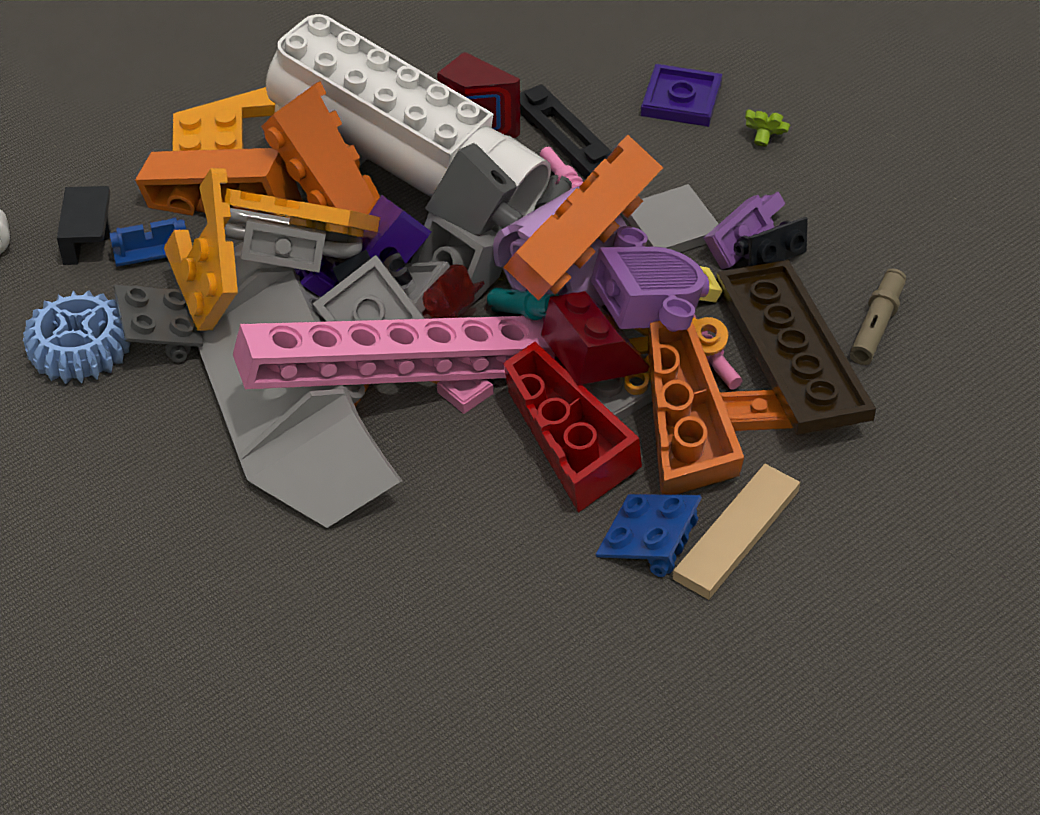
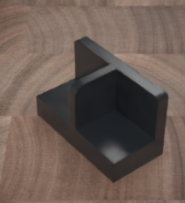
M108 186L65 187L57 233L63 265H78L82 243L102 242L110 238L109 233H111L107 215L110 200V189Z

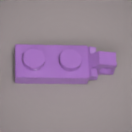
M779 191L772 195H763L761 198L759 195H754L745 200L704 237L706 244L721 269L730 268L742 258V256L739 257L735 254L733 248L739 237L744 235L749 237L774 228V222L771 217L785 205Z

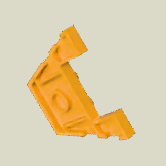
M266 87L173 113V151L244 149L243 118L272 116L275 113V103L269 99Z
M210 168L199 187L207 225L199 238L194 239L193 247L189 230H174L164 246L166 256L198 331L213 330L238 293L233 241L226 242L224 227L231 218L230 203L222 202L220 184L228 183L226 168Z
M226 189L224 202H229L231 206L290 218V225L362 238L364 230L378 232L380 217Z

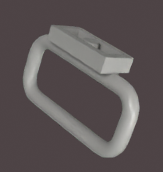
M230 208L231 218L224 227L225 238L243 242L241 259L320 272L322 255L335 258H352L362 251L361 237L290 225V218Z

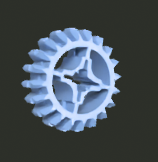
M73 290L71 296L64 298L58 294L56 301H44L43 309L33 310V317L26 320L23 342L28 360L35 366L39 374L48 375L51 381L61 377L64 383L67 384L72 378H77L82 384L84 378L93 376L98 380L100 372L112 373L113 364H122L124 354L129 353L130 342L125 341L117 302L115 299L108 300L104 293L94 297L90 290L84 295H77Z

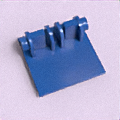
M628 494L595 555L600 558L647 559L651 565L650 571L658 577H664L673 571L674 563L677 559L676 555L683 552L684 545L689 540V533L698 522L696 508L702 499L701 495Z

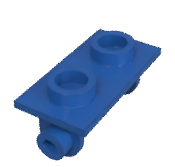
M172 217V219L151 222V232L144 233L143 224L116 228L117 232L109 233L116 267L167 257L164 246L174 230H186L184 219L176 220V217Z

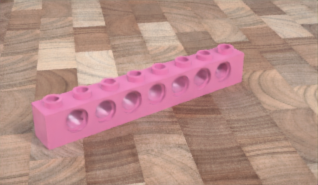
M525 316L240 324L233 351V357L245 389L506 378L503 363L534 341L554 359L556 355L541 336L544 317L541 320H530Z

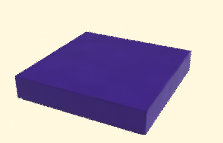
M655 64L641 106V116L709 127L721 88L723 74Z

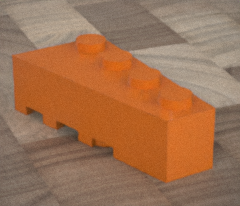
M627 135L608 158L604 159L579 186V189L576 188L554 212L555 214L551 215L515 252L503 268L538 301L548 290L556 295L572 278L566 271L573 264L580 269L596 252L591 245L597 239L604 244L620 227L615 222L618 216L622 213L628 218L641 205L643 200L638 195L663 167Z
M273 148L151 152L135 179L148 208L193 216L195 211L205 213L199 187L210 168H226L228 183L220 184L222 202L225 201L227 188L303 202L295 180L286 169L285 161L279 152ZM230 205V208H234V209H241V210H247V211H252V212H258V213H264V214L274 215V213H269V212H264V211H258V210H252V209H246V208H240V207H236V206H231V205Z
M660 321L650 323L647 346L661 495H677L740 476L745 457L693 321L688 329L676 332L669 331Z

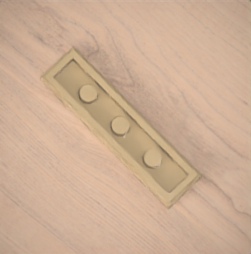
M764 464L673 570V580L709 600L796 496L800 489V482Z

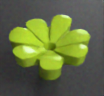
M746 110L745 119H747L746 126L757 131L754 143L762 147L768 145L770 135L787 133L790 124L782 122L784 116L778 113H772L770 117L763 111L754 112Z

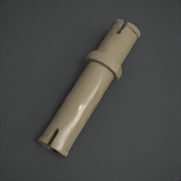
M898 269L886 270L878 290L872 292L869 298L868 305L870 308L850 352V358L855 363L860 365H869L890 317L895 315L899 309V297L906 283V275Z

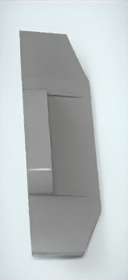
M242 242L234 247L238 293L214 329L200 331L203 346L198 347L246 479L312 520L329 528L401 483L402 479L369 434L354 404L365 394L364 384L265 389L244 388L233 357L240 324L326 322V320L313 305L321 297L301 284L300 281L304 278L297 275L294 268L241 259Z

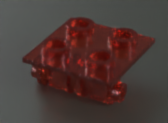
M459 264L451 265L424 292L422 298L425 310L421 314L425 319L459 318V311L475 301L474 295L483 287L484 281L473 284L465 266Z

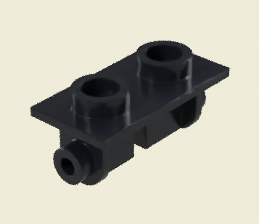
M803 217L792 222L786 220L781 222L779 226L749 237L741 236L734 244V252L737 256H742L749 260L748 267L784 261L806 253L808 218Z

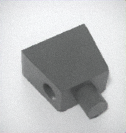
M475 143L458 150L425 208L430 213L477 236L489 231L495 224L503 229L523 217L520 212L508 204L517 188L516 183Z

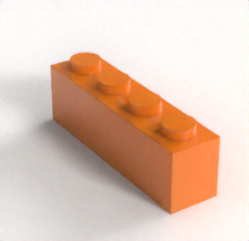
M319 81L275 112L261 126L265 132V138L268 144L279 152L286 163L289 175L302 186L307 194L309 203L369 215L380 195L370 176L361 175L359 171L360 156L354 145L345 144L337 128L342 125V122L336 110L329 113L321 96L325 95L326 91L321 81Z

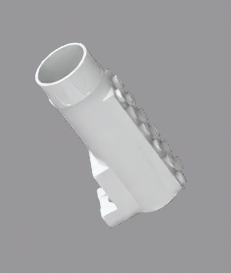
M322 14L306 17L278 41V50L271 61L266 77L267 95L275 103V112L321 81L326 91V94L321 96L329 113L336 110L342 122V125L337 127L338 131L342 135L345 144L354 145L360 156V165L368 159L429 197H432L458 150L475 143L516 183L517 188L508 204L520 212L523 217L535 210L537 201L543 197L548 185L551 165L547 160L514 138L492 129L494 115L492 112L332 18ZM497 224L492 228L496 233L502 229Z

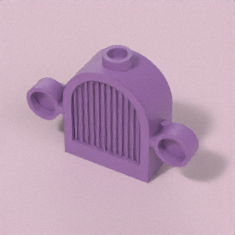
M631 226L618 228L613 247H600L590 279L620 329L650 328V323L660 321L671 332L688 329L699 298L706 297L709 292V279L695 261L680 252L663 247H645L648 237L642 230Z

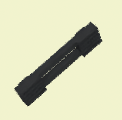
M542 84L520 93V114L531 125L535 124L571 160V165L585 179L612 153L601 140ZM548 115L550 117L555 115L586 147L579 149L548 119Z

